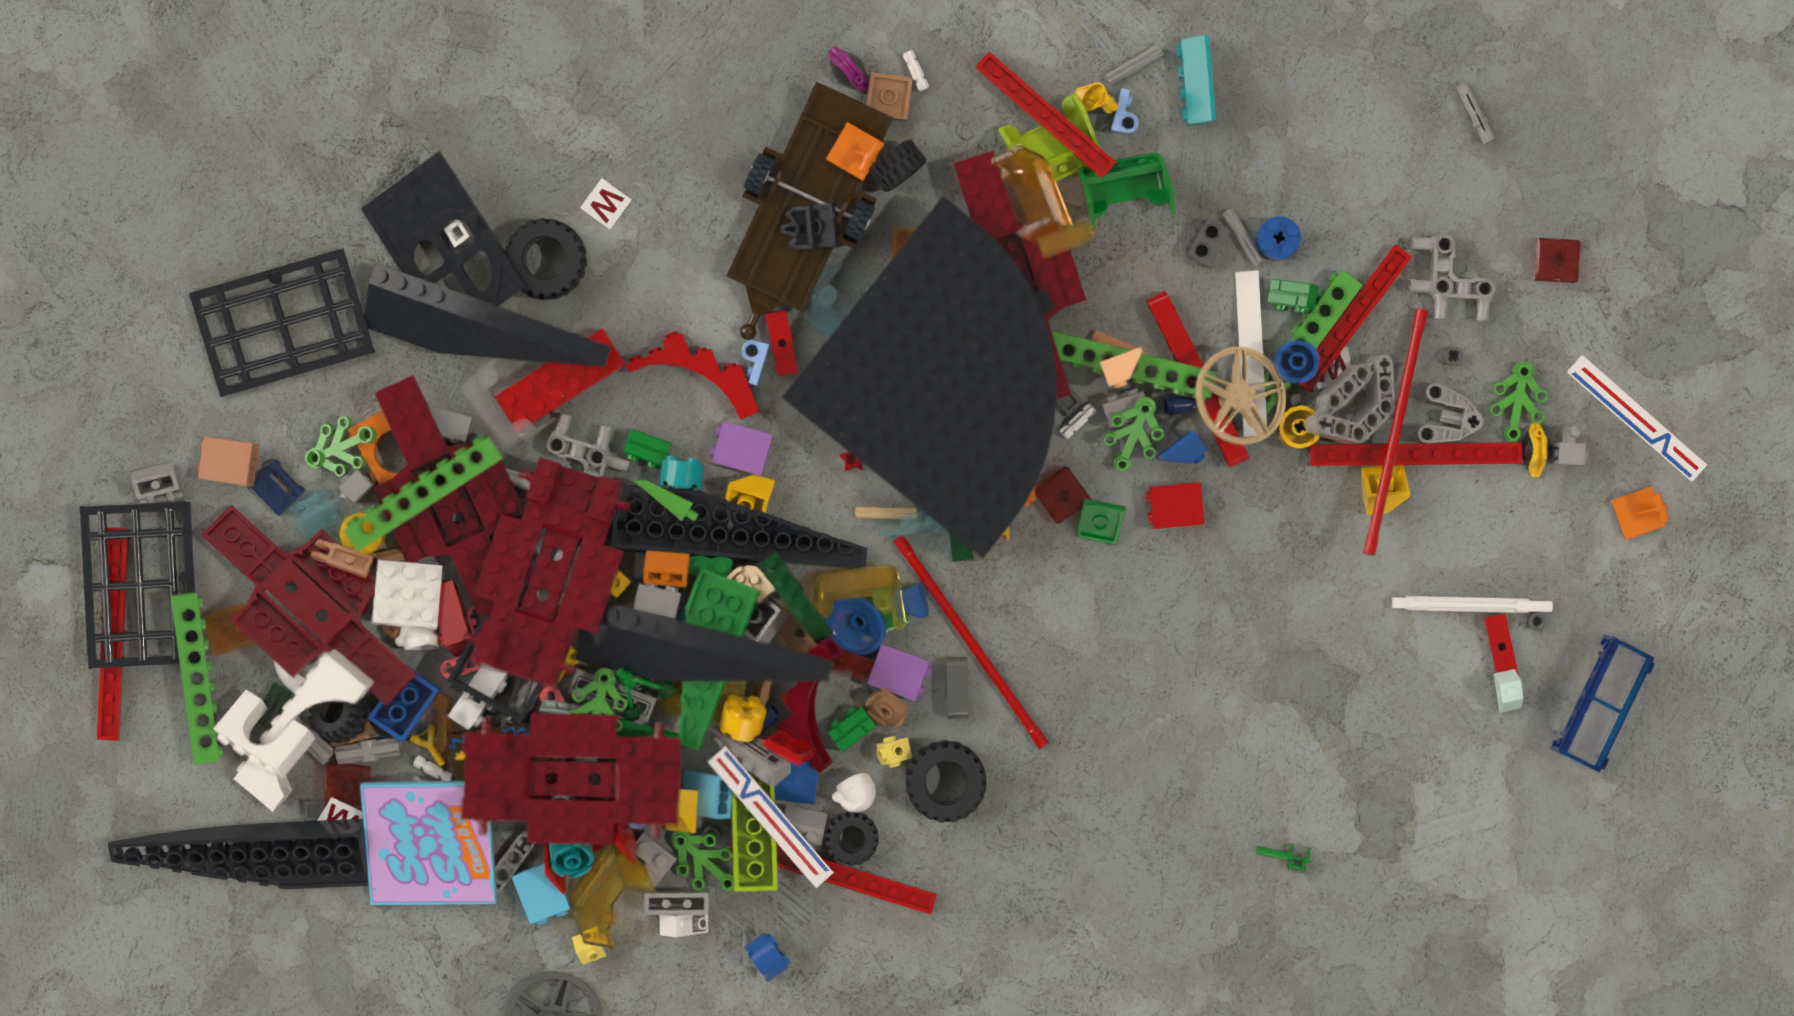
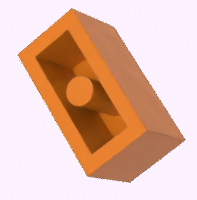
M658 551L646 552L644 584L687 586L689 554Z

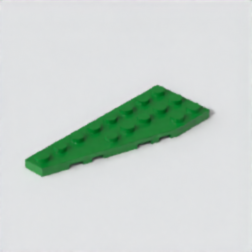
M700 568L686 605V622L743 637L760 590ZM682 681V710L679 725V738L682 739V745L697 751L701 750L726 681Z

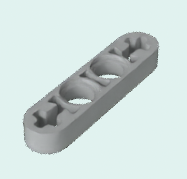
M523 831L518 835L495 866V877L498 869H505L507 871V878L505 880H499L496 877V883L501 885L500 888L496 885L497 896L536 845V843H532V845L527 844L523 848V850L527 851L525 854L521 849L515 847L516 844L519 847L524 841L522 836L527 837V831ZM510 852H517L520 855L518 863H511L509 861L508 855Z

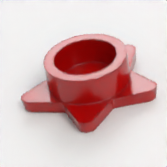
M849 451L839 454V457L845 461V471L853 467L863 470L862 462Z

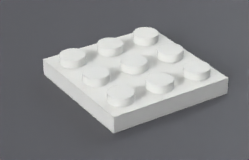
M378 560L372 624L437 629L442 566Z

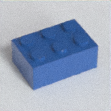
M409 665L406 666L416 674V677L387 706L379 701L367 718L402 743L408 739L442 690L441 687Z

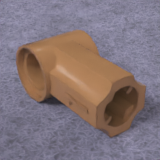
M401 548L367 554L376 557L378 560L406 562ZM377 567L370 569L369 572L377 573Z

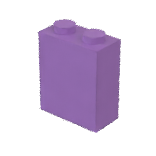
M723 421L722 425H718L715 437L719 438L717 446L713 445L710 452V457L713 458L712 462L762 476L773 435Z
M882 643L867 684L880 689H889L891 693L915 701L916 697L921 698L925 687L921 683L924 677L928 678L932 666L928 665L929 660Z

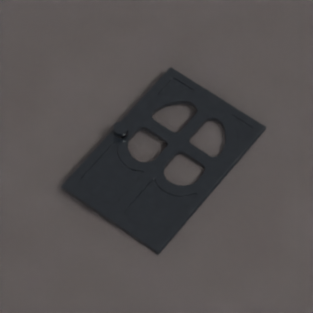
M441 151L436 152L361 208L397 266L405 274L436 284L451 273L456 277L468 296L496 306H500L528 286ZM450 220L463 221L474 235L473 243L458 254L452 251L443 236L444 226ZM423 240L432 242L444 260V263L428 276L421 273L414 261L415 249ZM480 251L487 255L491 267V281L489 288L485 292H481L476 288L464 269V263Z

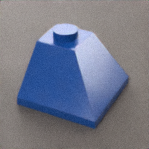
M1192 430L1156 457L1159 460L1191 464L1194 462L1196 465L1205 458L1204 453L1207 449L1196 432Z
M809 761L799 766L791 762L790 774L774 786L775 800L806 804L815 803L818 772L810 765Z

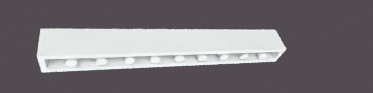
M578 545V547H577V550H576V553H575V556H574V559H573V562H572V565H571V568H570V571H569V574H568V577H567V580H566V583H565V586H564V589H563V592H562V595H561V598H560V601H559V604H558V605H560L561 602H562V599H563V596H564V593H565V590H566V587H567V584H568V581H569V578H570V575H571V572H572V569H573V566H574V563H575V560H576V557H577V554H578V551H579V548H580L579 545ZM559 549L553 560L557 561L562 558V550ZM546 589L540 590L537 594L538 599L546 601L549 598V591ZM481 666L469 685L494 699L498 692L501 693L507 686L505 681L510 674ZM464 691L448 716L467 730H472L474 727L477 729L482 723L483 713L485 710L489 711L487 709L488 704L483 701L480 704L468 698L470 694Z

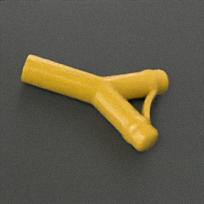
M430 723L423 733L416 736L411 735L409 741L428 749L440 767L446 761L435 745L436 725ZM428 731L427 740L420 738V736Z

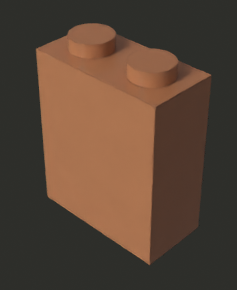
M204 436V440L200 445L201 461L197 465L198 479L254 486L260 444Z

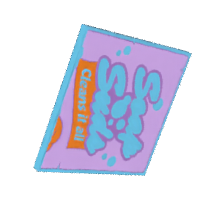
M464 781L362 782L360 784L371 905L497 903L491 822H487V835H483V833L478 835L479 822L461 820Z

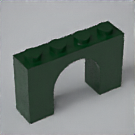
M777 552L759 563L795 619L816 645L834 633L824 617L804 592L805 589Z

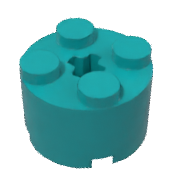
M666 456V460L662 461L659 486L664 488V484L672 489L693 490V488H697V491H702L704 465L701 464L699 459L688 458L686 462L680 461L679 457Z
M549 843L551 866L557 875L561 877L571 875V878H577L591 870L592 863L594 862L592 844Z

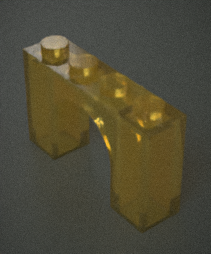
M1083 220L1037 237L1036 240L1043 259L1067 250L1074 251L1089 245L1093 241L1095 231L1091 223L1087 224V221Z

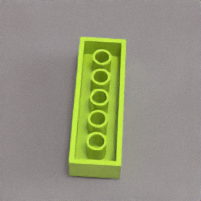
M747 771L775 804L774 787ZM732 791L733 892L777 891L776 841Z

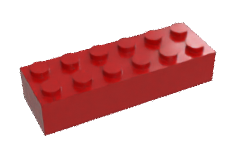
M602 328L587 338L612 347L606 367L548 362L494 396L516 432H522L626 366L625 361L605 329Z

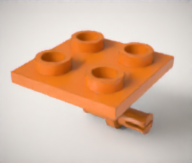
M847 122L826 160L863 181L871 166L875 163L884 143Z
M1652 486L1611 500L1625 540L1665 527V522L1670 521L1666 511L1668 507L1663 502L1661 492L1654 494Z

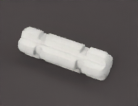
M914 51L905 52L903 57L905 62H908V69L913 80L916 81L918 91L927 89L929 87L928 82L924 79V73L918 60H915Z
M1086 404L1082 408V412L1079 411L1068 421V425L1065 424L1060 429L1061 434L1065 438H1070L1074 434V430L1077 431L1088 421L1087 418L1089 416L1092 417L1096 413V409L1091 404Z
M417 756L413 763L416 768H422L425 773L436 779H441L440 781H451L453 778L452 773L443 771V768L430 761L427 762L422 756Z

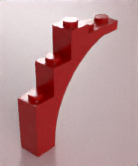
M677 331L665 335L666 339L662 340L665 349L661 350V347H657L648 351L650 355L643 358L641 355L630 358V363L626 364L629 373L649 365H674L693 370L711 380L724 392L734 406L740 420L760 412L741 364L736 366L735 362L724 366L725 371L721 372L713 350H707L706 347L695 350V355L692 356L683 333L678 334Z

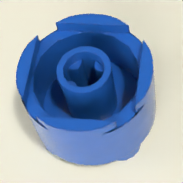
M1276 216L1268 219L1259 227L1255 240L1259 251L1264 257L1279 261L1288 258L1296 252L1300 245L1301 234L1299 226L1287 217ZM1279 233L1280 237L1283 238V241H1280L1277 244L1276 239L1273 238V236H1276Z
M1293 340L1283 344L1273 358L1276 373L1282 380L1288 383L1297 384L1308 381L1316 374L1319 366L1317 350L1313 345L1302 340ZM1293 357L1295 359L1300 358V367H1298L1297 365L1293 366Z
M765 933L744 947L747 952L751 950L747 954L760 973L766 976L764 979L767 983L788 969L787 965L790 964L782 950L780 952L777 951L776 947L779 945L770 933L767 935Z

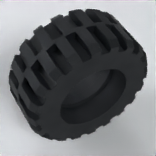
M538 218V220L526 222L524 226H519L516 229V233L510 236L505 252L528 285L521 292L540 300H556L564 295L567 296L571 293L570 291L579 286L580 280L585 275L587 252L582 239L570 226L556 219ZM544 239L553 240L560 244L566 256L562 272L551 279L535 277L529 271L526 264V255L529 248L535 242Z
M942 740L940 742H932L930 745L921 748L911 759L906 773V790L912 805L926 818L940 823L957 822L959 819L967 818L972 812L974 813L980 802L982 803L987 787L986 772L980 758L969 747L956 741ZM937 763H955L965 773V789L958 798L952 801H940L934 798L927 789V774Z

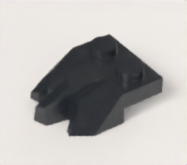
M835 203L793 207L786 213V217L792 221V224L782 226L780 233L793 237V240L788 244V248L802 250L839 246Z

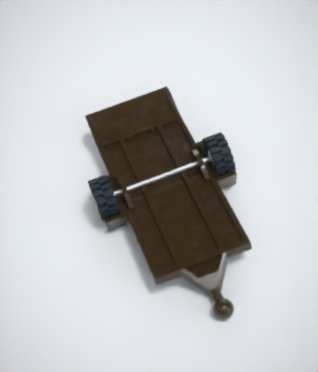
M816 81L784 153L780 154L765 147L763 153L758 154L744 183L746 190L742 197L759 204L726 275V277L746 286L752 314L748 323L740 328V336L743 339L752 340L756 336L755 326L759 317L783 304L804 312L834 246L802 250L788 248V244L793 240V237L780 232L782 226L792 224V221L786 217V213L793 207L835 203L838 242L853 249L858 241L860 242L871 221L877 198L860 191L866 177L862 181L826 160L847 122L883 142L894 117Z

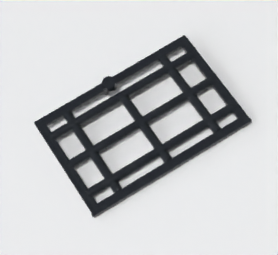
M344 248L189 293L220 397L375 353ZM338 259L340 267L324 272L322 263ZM314 266L316 273L314 275L226 300L224 293L226 291L267 279L273 284H278L282 281V275ZM342 275L349 299L333 303L327 280ZM319 283L325 306L289 317L284 316L278 294ZM213 295L217 296L218 303L205 307L202 306L200 299ZM270 297L277 320L236 332L229 308ZM352 307L359 331L343 335L336 311ZM221 311L228 334L212 339L205 315ZM328 314L335 338L294 349L288 325ZM279 328L286 352L246 363L239 340ZM362 339L364 347L348 351L346 343ZM231 342L238 366L222 370L215 347ZM338 346L340 354L299 365L297 357ZM286 360L290 362L291 368L255 379L250 378L249 371ZM238 374L241 375L243 382L231 386L226 385L225 378Z
M191 502L80 506L88 669L180 664L171 595L178 594L175 536H183L185 571L179 574L178 579L182 584H186V593L195 592ZM165 511L166 528L141 530L140 513ZM174 511H182V528H174ZM131 513L132 530L107 531L106 514ZM89 515H98V532H90ZM166 537L168 579L143 580L141 538ZM133 538L135 581L110 582L108 540ZM92 540H99L101 583H93L90 542ZM169 588L171 630L146 631L144 589ZM135 589L137 632L112 633L110 591ZM102 591L104 634H95L93 592ZM187 609L188 620H192L195 616V612L191 609ZM194 630L188 631L185 635V638H189V641H194L198 637L197 632ZM172 639V655L147 657V640ZM138 640L139 657L114 659L113 642ZM104 642L105 659H97L96 643ZM191 652L188 655V659L191 662L199 661L198 652Z

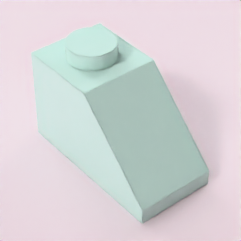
M1515 669L1495 673L1494 680L1499 712L1520 709L1523 702L1521 679Z

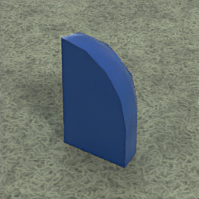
M922 582L897 591L907 613L917 618H928L929 607Z

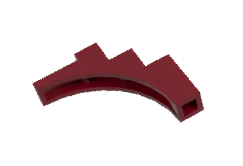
M829 635L805 653L834 660L842 651L831 635ZM796 681L797 685L781 696L785 706L790 709L792 714L775 727L778 731L783 730L817 750L814 757L809 759V762L819 774L833 763L823 745L816 722L815 701L820 681Z

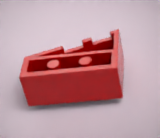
M451 580L441 584L437 627H440L441 634L438 636L442 647L445 646L454 657L462 654L468 643L463 641L465 632L471 633V628L467 622L466 610L458 587Z

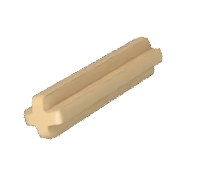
M856 507L855 517L869 519H917L918 510L916 508Z

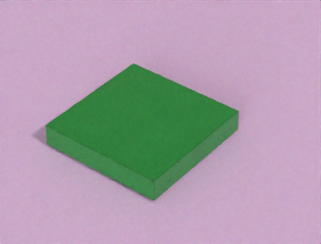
M1084 498L1075 537L1117 545L1126 506Z

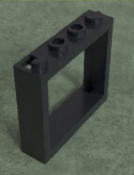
M484 613L473 633L474 635L478 636L484 621L489 619L488 614ZM468 642L447 679V682L451 683L450 688L459 693L462 690L470 694L469 699L478 704L483 701L488 704L487 709L496 714L499 711L506 714L505 719L514 724L518 722L524 723L545 685L537 683L519 714L459 680L475 650V644Z

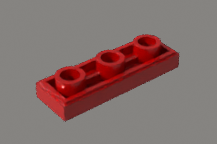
M783 310L765 314L777 376L799 373L787 311ZM785 340L786 346L779 347L778 342Z
M1506 613L1484 617L1495 673L1515 669L1519 676ZM1499 643H1503L1504 648L1502 650L1498 649Z

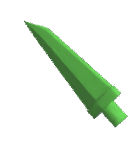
M633 480L679 520L682 521L685 516L692 521L697 519L699 514L690 509L693 505L691 501L648 480Z

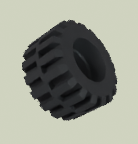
M909 139L903 141L880 158L871 167L869 172L884 192H889L922 168L927 159L915 143Z
M362 698L355 703L341 700L323 701L313 704L312 708H309L308 712L311 715L308 716V720L311 722V728L327 740L337 744H341L342 741L347 743L350 742V738L354 740L357 737L356 734L363 731L361 728L363 725H366L365 717H368V712L365 711L367 706L363 703L364 700ZM343 707L342 715L337 721L333 722L334 714Z
M846 811V813H840L836 818H833L827 828L825 842L828 852L833 856L834 860H838L843 865L854 866L856 864L861 865L863 862L871 859V856L875 854L878 847L879 835L874 821L868 815ZM848 826H856L864 833V844L857 850H847L840 843V833Z

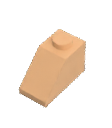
M1142 347L1100 362L1109 386L1114 385L1116 389L1127 384L1126 380L1132 377L1142 355Z

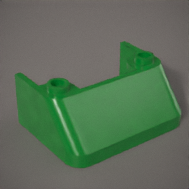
M1149 153L1115 160L1116 164L1102 179L1087 166L1082 167L1079 171L1086 212L1092 231L1096 230L1095 218L1103 216L1107 212V205L1148 197L1150 203L1157 206L1168 203L1171 215L1176 214L1173 186L1161 154Z

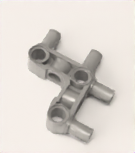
M1447 234L1433 235L1431 238L1412 237L1411 249L1430 250L1431 267L1429 280L1410 279L1409 292H1423L1432 296L1433 300H1435L1434 319H1447V300L1469 299L1477 302L1476 321H1489L1490 302L1493 300L1495 284L1490 279L1480 277L1457 279V276H1454L1452 273L1453 258H1455L1456 250L1453 237ZM1441 239H1445L1448 242L1447 250H1442L1439 247ZM1439 281L1446 284L1447 288L1444 293L1439 292L1437 289ZM1482 283L1489 287L1486 295L1482 294L1479 290Z
M560 413L556 429L551 432L550 438L547 441V449L550 453L564 459L572 458L581 461L584 464V473L596 477L604 476L608 468L627 473L630 461L613 456V453L609 450L608 444L613 431L612 428L601 425L596 443H593V445L569 438L567 433L573 416ZM555 439H560L563 443L560 451H555L552 448V442ZM597 451L603 454V461L599 464H596L592 459L593 454Z

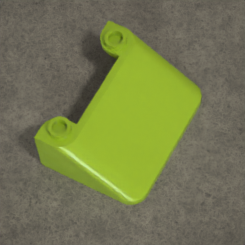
M1076 94L1066 97L1061 104L1063 116L1099 146L1086 109ZM1006 125L998 129L1019 177L1028 191L1033 192L1080 171L1082 167L1086 166L1041 126L1021 135L1013 125Z

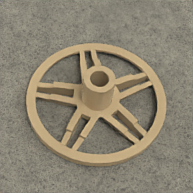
M1230 347L1214 354L1202 367L1196 385V400L1204 422L1214 434L1227 442L1246 445L1259 442L1276 430L1284 415L1286 392L1283 380L1276 373L1274 364L1265 355L1247 347ZM1235 354L1234 364H1232L1231 383L1207 375V372L1217 360L1226 355ZM1241 354H1242V364H1243V365H1242V379H1240V372H1241ZM1247 356L1253 357L1262 363L1270 372L1274 381L1248 385ZM1205 378L1225 386V390L1210 382L1205 381ZM1276 385V389L1256 395L1255 388ZM1203 386L1219 395V404L1222 408L1217 414L1218 417L1214 423L1204 406ZM1277 393V410L1272 422L1267 427L1253 401ZM1229 410H1232L1231 414L1228 416V418L1224 421V424L1219 429L1218 426L1227 414V412ZM1237 412H1240L1257 435L1249 438H1238L1226 434L1223 430Z

